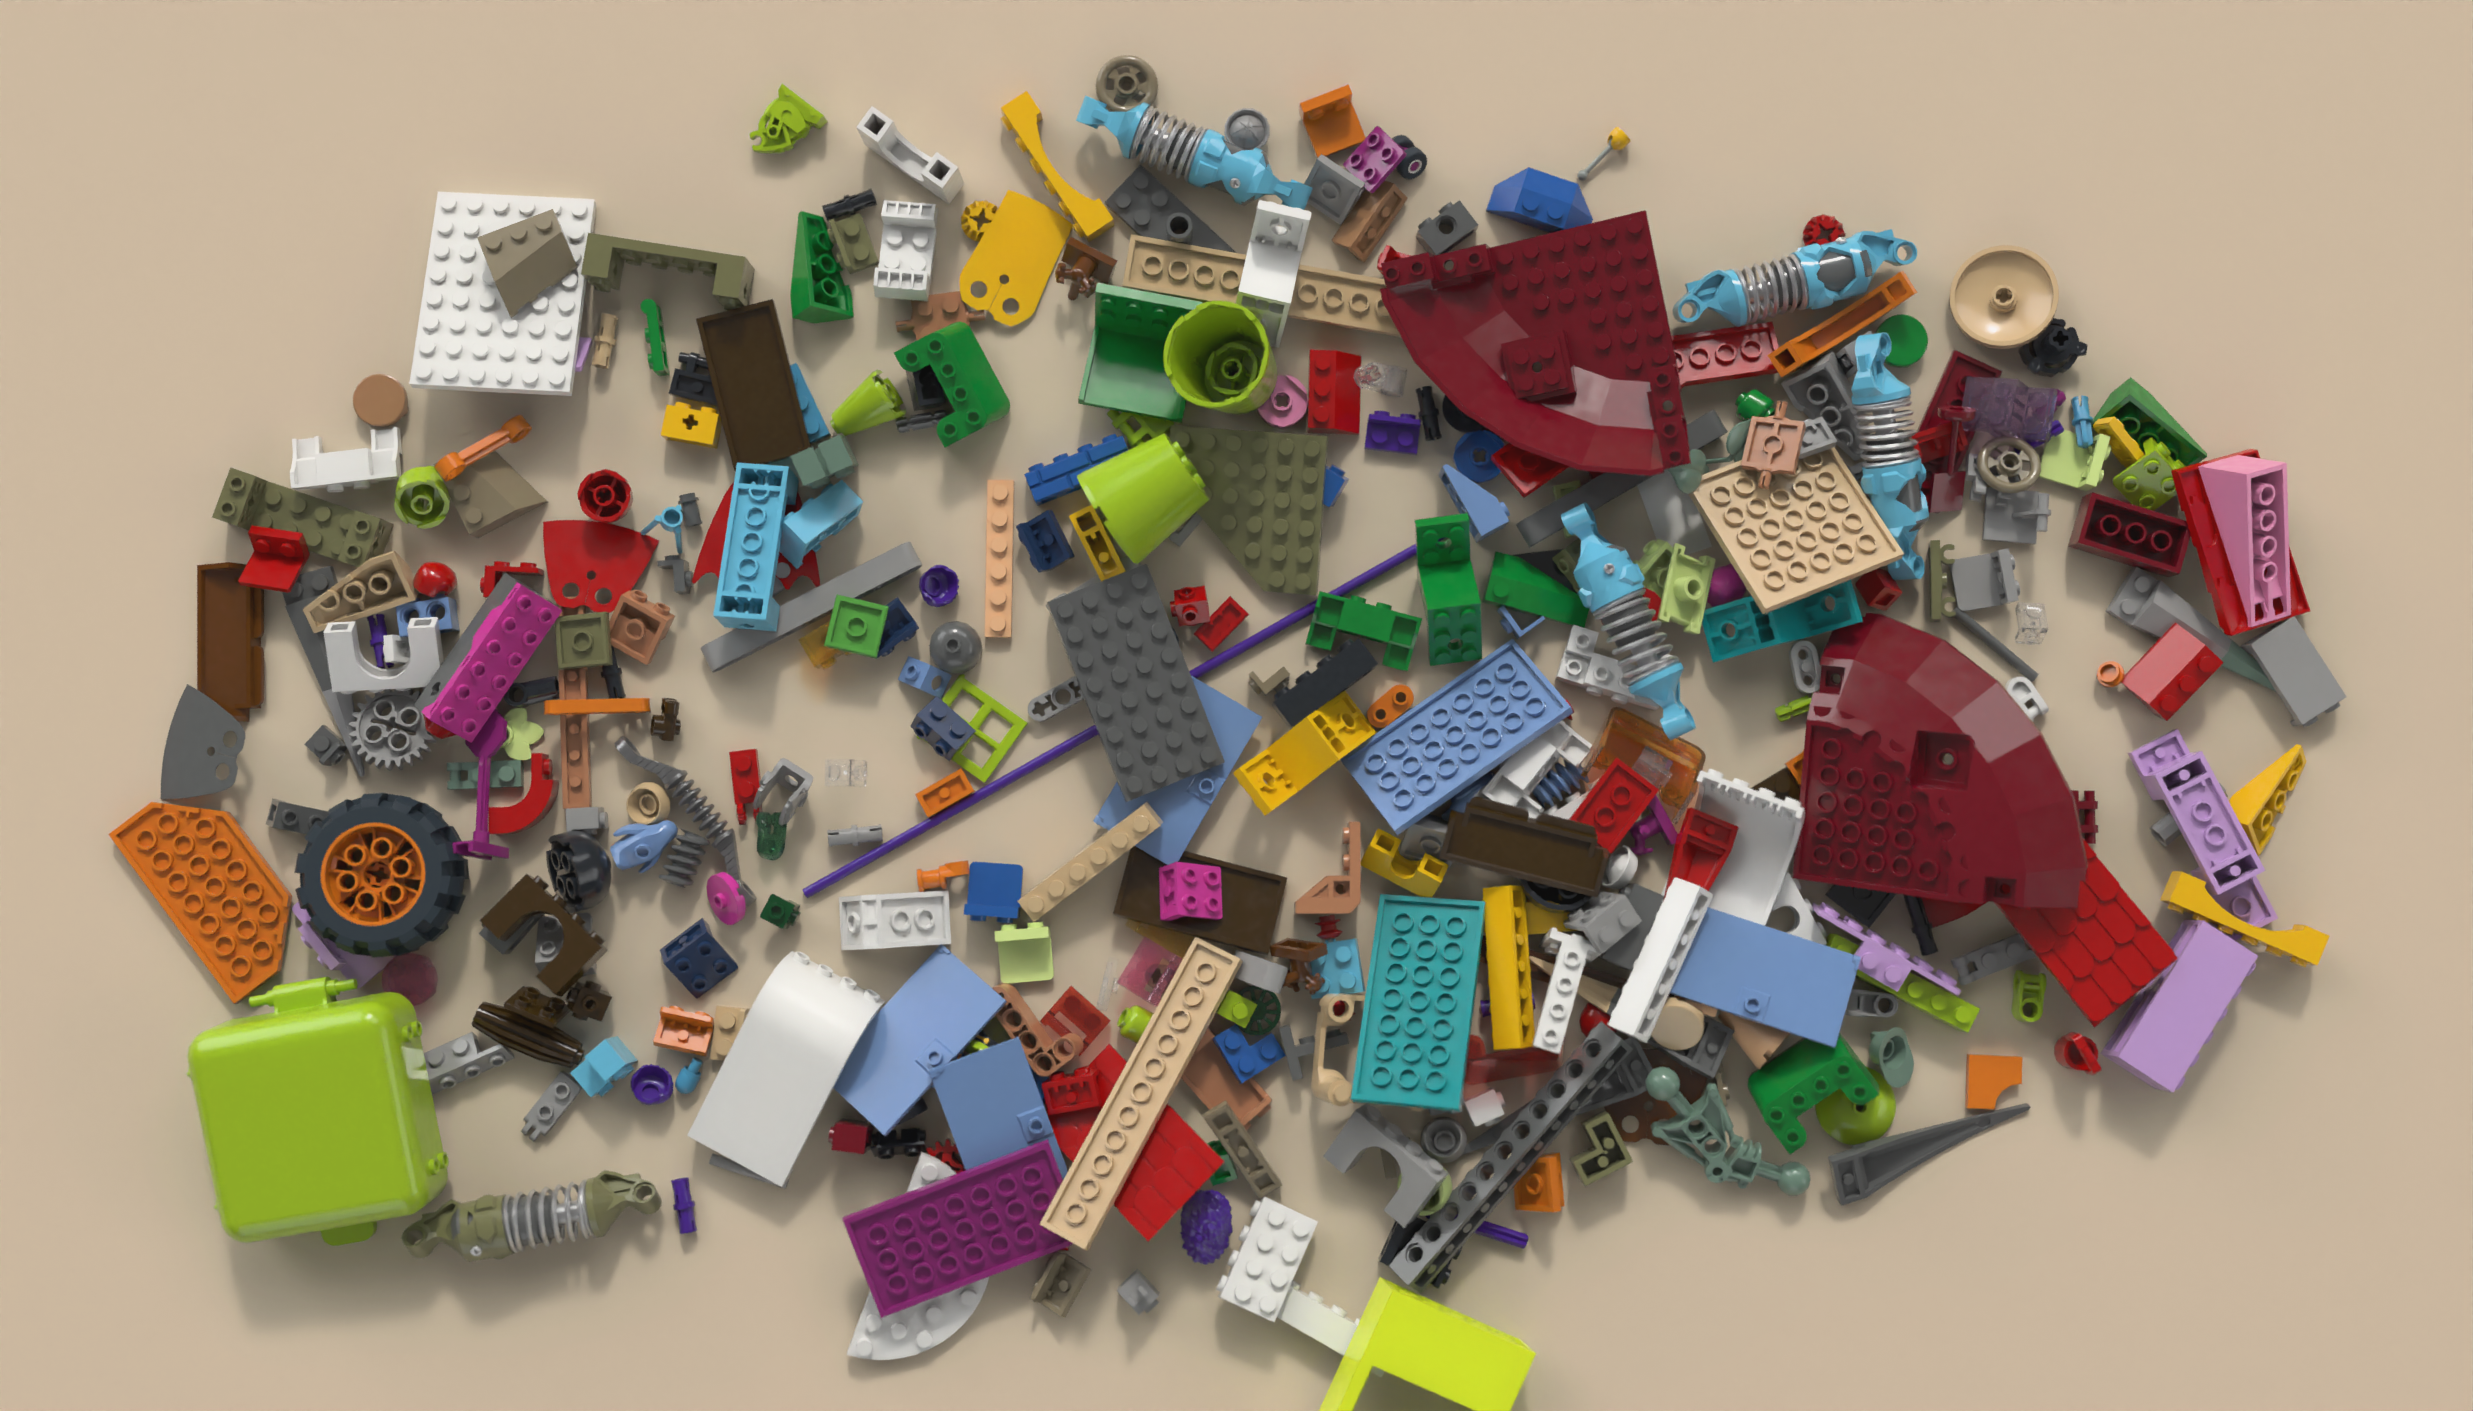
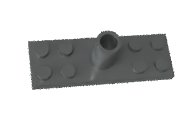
M1141 164L1105 201V205L1139 236L1236 253ZM1177 229H1183L1186 231L1183 234L1173 233Z

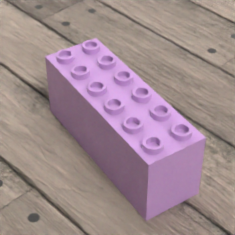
M2184 920L2169 943L2178 959L2139 991L2101 1052L2103 1056L2154 1089L2174 1092L2183 1085L2186 1071L2189 1067L2195 1065L2199 1059L2198 1052L2203 1044H2207L2214 1033L2212 1030L2217 1021L2220 1022L2226 1016L2228 1011L2227 1005L2231 999L2236 998L2242 989L2241 983L2245 976H2249L2256 967L2254 962L2258 955L2203 920Z

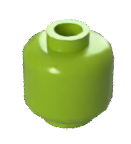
M1133 1005L1130 1008L1126 1007L1117 1022V1026L1120 1027L1121 1036L1137 1044L1154 1013L1139 1005Z

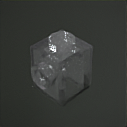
M1645 746L1631 769L1656 788L1660 785L1665 787L1672 776L1669 769L1673 761Z

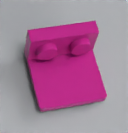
M1174 862L1159 868L1160 920L1171 921L1183 916L1214 920L1222 919L1220 867Z

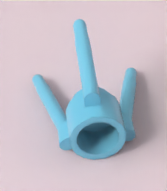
M680 505L667 507L663 510L662 515L655 516L654 520L641 531V534L645 535L656 525L661 524L666 531L674 532L677 552L681 554L683 552L680 528L683 519L682 507Z

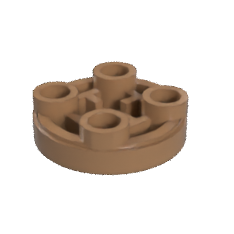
M374 374L364 378L357 385L353 394V407L358 417L373 427H388L398 422L408 413V396L403 385L395 378L386 374Z

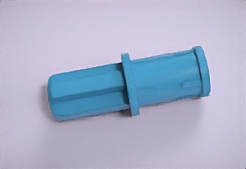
M2078 396L2071 399L2074 416L2072 426L2075 427L2077 445L2081 448H2088L2094 443L2091 427L2094 421L2090 417L2089 399L2087 396H2081V406L2079 405Z

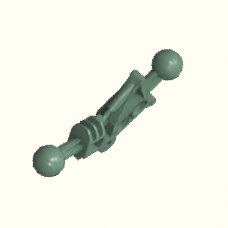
M1657 1067L1648 1074L1646 1089L1650 1096L1656 1100L1667 1101L1677 1113L1676 1116L1667 1121L1653 1122L1651 1124L1652 1134L1666 1141L1687 1158H1693L1704 1167L1706 1177L1711 1182L1734 1181L1738 1183L1739 1188L1744 1189L1749 1182L1752 1183L1754 1176L1757 1175L1776 1181L1778 1187L1787 1195L1798 1196L1805 1193L1808 1189L1811 1177L1804 1165L1799 1162L1790 1161L1782 1166L1762 1161L1760 1142L1753 1144L1751 1139H1747L1744 1142L1742 1136L1734 1134V1126L1715 1083H1709L1704 1095L1690 1105L1679 1091L1680 1079L1673 1070L1668 1067ZM1694 1120L1701 1121L1697 1125H1690V1123ZM1725 1131H1727V1133H1728L1729 1142H1730V1145H1731L1728 1150H1727V1147H1728V1146H1727V1140H1726ZM1709 1140H1717L1713 1144H1706ZM1686 1143L1695 1145L1703 1154V1158L1696 1154L1695 1149Z

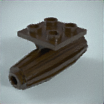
M522 986L503 1006L482 1002L473 1018L472 1027L503 1046L542 1062L572 1068L574 1064L579 1065L585 1054L581 1042L556 1027L571 1011L567 1004L560 998L541 994L534 987Z

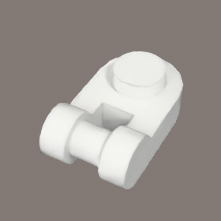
M2015 677L2006 683L2005 689L2032 722L2034 721L2033 718L2039 714L2042 716L2049 711L2047 704L2027 678ZM2031 700L2033 706L2027 709L2024 703Z

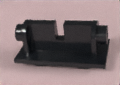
M920 1128L901 1129V1139H897L896 1130H891L886 1136L877 1131V1134L872 1135V1145L877 1146H871V1151L874 1157L879 1159H891L894 1155L905 1154L907 1157L920 1156L921 1152H927L924 1142L926 1141V1130H920Z

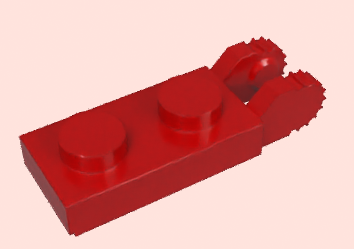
M757 749L729 752L739 825H746L747 814L745 804L754 802L756 793L761 786L759 784L761 777ZM761 804L757 809L753 808L756 823L763 822Z

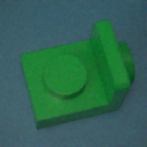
M1219 1140L1209 1142L1208 1145L1224 1160V1163L1209 1177L1212 1186L1238 1179V1172L1234 1162Z

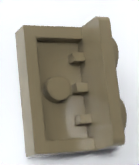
M1056 1251L1047 1260L1046 1269L1042 1277L1035 1282L1030 1299L1043 1304L1059 1316L1066 1317L1091 1269L1070 1255Z

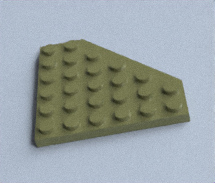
M1171 425L1170 440L1173 443L1176 441L1179 443L1186 454L1185 456L1191 460L1198 471L1197 473L1206 485L1203 489L1209 501L1197 513L1263 591L1318 595L1328 436Z

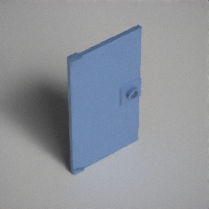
M1191 676L1225 763L1128 802H1125L1118 782H1116L1098 815L1093 820L1097 825L1110 830L1145 802H1148L1163 823L1135 846L1167 865L1178 862L1262 719L1260 715Z
M1708 907L1670 994L1834 1048L1861 957Z
M940 944L871 1020L848 1058L834 1089L886 1136L932 1086L933 1081L928 1070L956 1060L1007 1001L954 956L945 946Z
M1019 1036L928 1070L965 1170L1048 1139L1064 1180L1068 1170Z

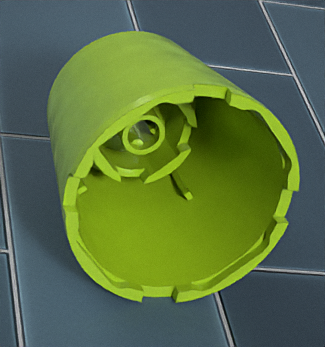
M1210 301L1197 305V308L1187 313L1184 317L1181 316L1167 336L1163 356L1165 372L1175 390L1183 398L1195 405L1229 414H1245L1261 407L1270 398L1275 389L1277 365L1266 331L1254 314L1233 302ZM1238 369H1239V372H1238V373H1235V375L1232 376V373H1233V372H1237Z
M1165 433L1077 475V479L1094 509L1100 507L1108 519L1104 522L1105 526L1126 555L1136 564L1146 558L1209 501L1203 489L1206 485L1197 473V469L1191 460L1187 459L1177 441L1173 443Z

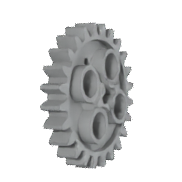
M385 689L383 694L380 692L375 693L373 699L365 695L368 702L366 705L362 703L357 704L361 712H352L357 721L350 722L349 726L356 731L349 733V736L356 740L352 743V746L355 749H359L357 754L361 758L366 757L365 761L371 765L375 761V766L381 769L385 763L389 771L396 764L400 770H403L404 762L407 761L410 766H414V757L422 761L421 752H431L427 744L436 743V740L426 730L423 713L414 706L421 695L419 691L413 694L412 689L404 692L397 691L396 689L392 692L391 689ZM392 707L389 715L381 716L385 708ZM417 715L415 722L406 724L408 717ZM378 720L391 727H396L398 725L404 731L416 732V735H409L404 731H401L396 728H392L390 731L387 726L383 724L372 723V721ZM382 731L379 739L371 740L375 732ZM407 739L404 747L396 748L398 741Z

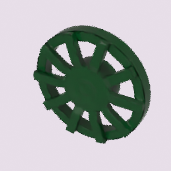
M1255 985L1243 988L1237 994L1243 996L1245 992L1250 991L1251 1001L1256 1003L1257 1007L1247 1027L1243 1028L1237 1024L1238 1028L1250 1035L1268 1033L1277 1025L1281 1016V1005L1278 997L1274 992ZM1254 989L1263 990L1259 999L1255 998ZM1267 992L1272 996V999L1264 1003L1263 999ZM1276 1003L1277 1010L1266 1008L1268 1005ZM1266 1013L1277 1014L1274 1022L1265 1016ZM1262 1019L1270 1025L1268 1028L1262 1030V1025L1260 1021ZM1254 1021H1257L1259 1031L1250 1030Z

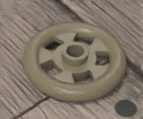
M1123 55L1111 59L1101 68L1096 79L1098 99L1100 102L1107 104L1106 109L1110 112H1127L1144 102L1151 106L1158 92V80L1154 70L1146 61L1136 56ZM1128 66L1130 73L1118 75L1117 68ZM1140 72H1142L1147 79V81L1142 84L1139 83L1138 78L1135 76ZM1107 79L1115 80L1114 90L1106 89ZM1129 83L1132 88L1129 91H1125L1122 86ZM1141 91L1145 97L1137 103L1133 98ZM1116 96L1127 100L1124 106L1114 102Z
M2000 436L1991 439L1980 449L1977 457V468L1981 478L1993 489L2004 493H2019L2029 489L2036 483L2041 472V462L2035 449L2026 441L2012 436ZM2009 447H2013L2020 450V454L2018 455L2017 453L2011 451L2008 452ZM1993 450L2000 453L1996 460L1989 456ZM2022 462L2030 463V471L2022 470ZM2005 464H2010L2012 468L2007 467ZM1995 467L2000 476L1995 477L1990 469ZM2018 476L2019 482H2009L2008 477Z

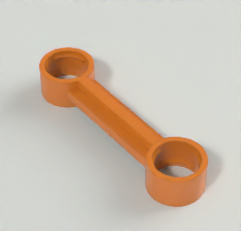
M516 415L509 419L501 429L461 452L447 454L436 463L434 468L444 481H450L460 475L467 466L509 442L513 444L522 440L530 433L532 427L522 415Z

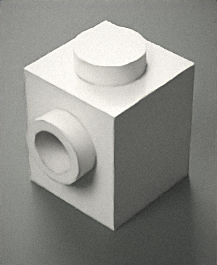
M1492 1087L1464 1099L1465 1108L1475 1127L1485 1123L1486 1127L1500 1121L1499 1116L1505 1114L1502 1107L1506 1106L1500 1091L1495 1093Z

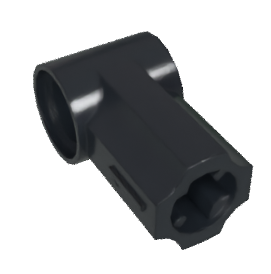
M557 676L523 683H512L504 695V699L509 705L518 708H525L547 700L559 699V681ZM521 688L524 692V697L520 702H516L514 693L517 689Z

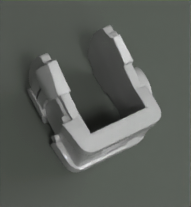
M785 758L780 759L773 771H767L759 783L761 786L753 802V808L757 809L760 807L772 788L778 783L793 792L785 804L778 822L781 826L787 824L795 814V809L803 807L808 797V790L812 785L813 776Z

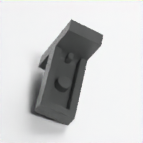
M1290 1025L1281 1026L1279 1030L1292 1080L1301 1079L1303 1075L1298 1057L1314 1053L1315 1037L1312 1035L1300 1038V1044L1295 1045ZM1340 1029L1326 1032L1324 1050L1350 1044L1346 1032L1341 1033Z

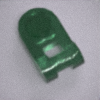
M759 812L757 814V852L764 859L777 860L784 852L787 824L782 826L778 824L781 812H774L773 815L769 812ZM772 825H773V827H774L773 833H771V826H772Z

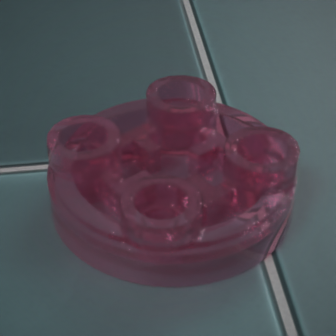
M408 953L394 957L384 968L382 974L384 992L401 994L413 1006L420 1005L435 995L438 977L436 969L428 957L417 953Z

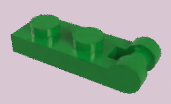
M645 299L642 301L640 308L646 314L648 328L644 330L646 342L651 346V353L648 354V364L650 369H653L658 376L670 375L662 311L652 299Z

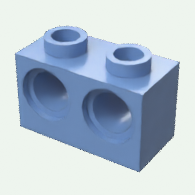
M437 594L435 597H430V600L420 601V598H416L414 601L396 606L399 636L408 637L407 627L412 612L417 611L419 618L436 617V611L440 607L445 609L444 617L439 620L440 634L460 631L456 600L446 597L445 594Z

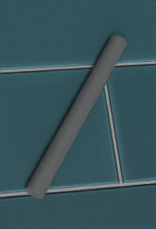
M1957 606L1952 610L1956 612L1954 618L2027 679L2033 682L2039 674L1969 615L1959 610Z

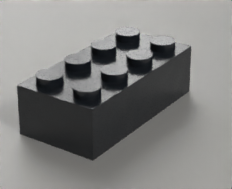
M1351 638L1338 647L1337 651L1339 653L1332 658L1330 654L1317 663V670L1313 673L1307 670L1295 679L1297 685L1290 690L1286 686L1274 695L1275 701L1272 706L1290 730L1308 715L1347 690L1376 668L1378 663L1359 638L1354 642Z

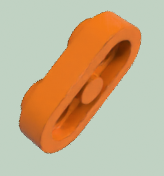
M1406 685L1392 687L1369 707L1367 711L1369 723L1375 728H1385L1412 705L1414 700L1412 690ZM1403 693L1405 701L1402 703L1398 702L1396 694ZM1377 710L1385 712L1384 719L1380 720L1376 717L1375 713Z

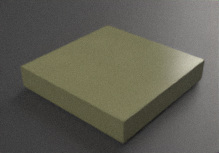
M609 612L559 616L554 623L558 670L613 665Z

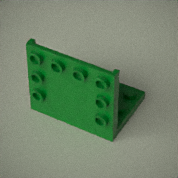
M1097 283L1095 290V326L1078 404L1182 423L1187 400L1175 390L1167 377L1163 359L1164 347L1167 336L1176 321L1203 302Z

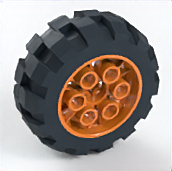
M387 793L363 794L361 798L354 800L346 799L330 808L329 815L322 822L316 821L305 836L308 843L304 853H298L294 873L300 874V888L295 889L300 908L306 909L311 917L309 924L322 938H328L334 942L336 948L354 955L371 957L401 956L419 950L420 946L429 941L434 942L449 928L447 923L452 916L459 914L466 897L462 892L464 880L469 879L468 859H464L462 855L453 852L452 843L462 842L454 826H449L442 818L443 814L428 804L402 795ZM373 836L370 850L366 838ZM387 841L390 849L383 856L379 848L383 842ZM407 841L413 848L402 856L398 855L397 853ZM359 848L363 852V858L360 862L356 863L353 859V853ZM405 860L409 865V869L402 875L398 870V866L401 861ZM347 863L353 866L352 871L345 870ZM373 872H384L390 876V879H382L378 875L373 874ZM352 874L355 878V885L348 889L345 885V880ZM407 879L421 880L419 889L416 890L405 885L408 882ZM397 886L401 890V896L398 900L394 901L391 898L392 889ZM358 892L353 904L349 898ZM368 894H372L374 897V904L370 908H367L364 904V899ZM383 901L388 903L393 914L392 916L384 917Z

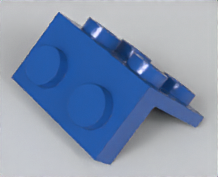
M972 862L970 864L967 904H964V915H970V920L986 921V916L997 917V922L1013 923V918H1020L1021 905L1018 903V900L1022 894L1023 867L1017 864Z

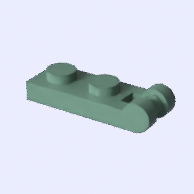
M491 761L490 788L524 787L523 761ZM479 762L447 763V771H450V781H447V790L477 789ZM461 771H468V781H461Z

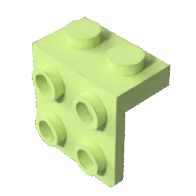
M2064 430L2058 436H2052L2051 440L2045 443L2039 477L2083 491L2095 488L2101 483L2104 476V470L2101 469L2103 461L2107 460L2111 451V445H2108L2111 436L2101 433L2093 437V445L2088 448L2078 447L2076 433Z
M1043 922L1027 923L1028 928L1017 929V924L1001 925L1000 931H994L995 942H998L1000 976L1003 983L1050 980L1054 977L1050 926L1044 927Z

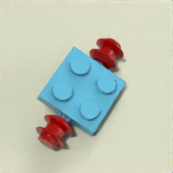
M1335 914L1319 917L1320 922L1314 924L1320 926L1321 932L1316 936L1321 939H1328L1325 940L1328 954L1311 961L1312 975L1315 976L1316 973H1319L1321 975L1320 978L1325 979V983L1322 984V987L1314 995H1311V998H1322L1326 994L1331 993L1352 994L1364 992L1365 985L1357 938L1336 941L1333 938L1338 937L1343 932L1336 927V923L1341 921V919L1335 920ZM1338 1000L1333 1005L1336 1017L1341 1016L1345 1011V1004L1342 1000Z

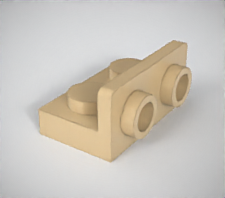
M716 1006L710 1059L725 1061L750 1011L749 1008Z

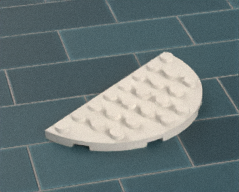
M921 1152L907 1192L957 1173L944 1162ZM989 1277L883 1318L880 1317L871 1291H869L848 1347L847 1355L871 1360H891L916 1355L933 1348L953 1335L972 1315L985 1292Z

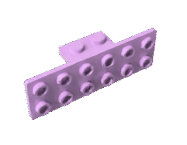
M1813 902V910L1819 916L1862 940L1854 954L1861 957L1858 969L1898 992L1909 972L1913 969L1959 996L1961 990L1956 986L1957 981L1951 975L1940 969L1934 972V968L1922 958L1916 955L1913 959L1910 958V954L1904 948L1894 942H1891L1890 946L1887 945V941L1880 934L1871 929H1868L1867 932L1863 931V927L1859 925L1860 923L1845 915L1842 919L1839 917L1840 914L1836 912V909L1824 902L1818 905Z

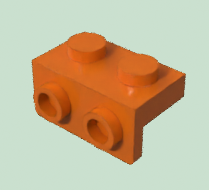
M677 1006L661 1007V1018L653 1040L654 1046L706 1057L713 1036L714 1019L709 1014L700 1011L690 1013Z

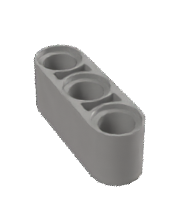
M1236 949L1234 956L1240 958L1243 963L1235 978L1280 994L1289 968Z

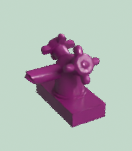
M1656 795L1646 807L1649 814L1636 821L1629 829L1631 836L1635 839V848L1630 849L1638 856L1653 852V848H1645V840L1658 833H1661L1667 845H1673L1676 842L1678 833Z

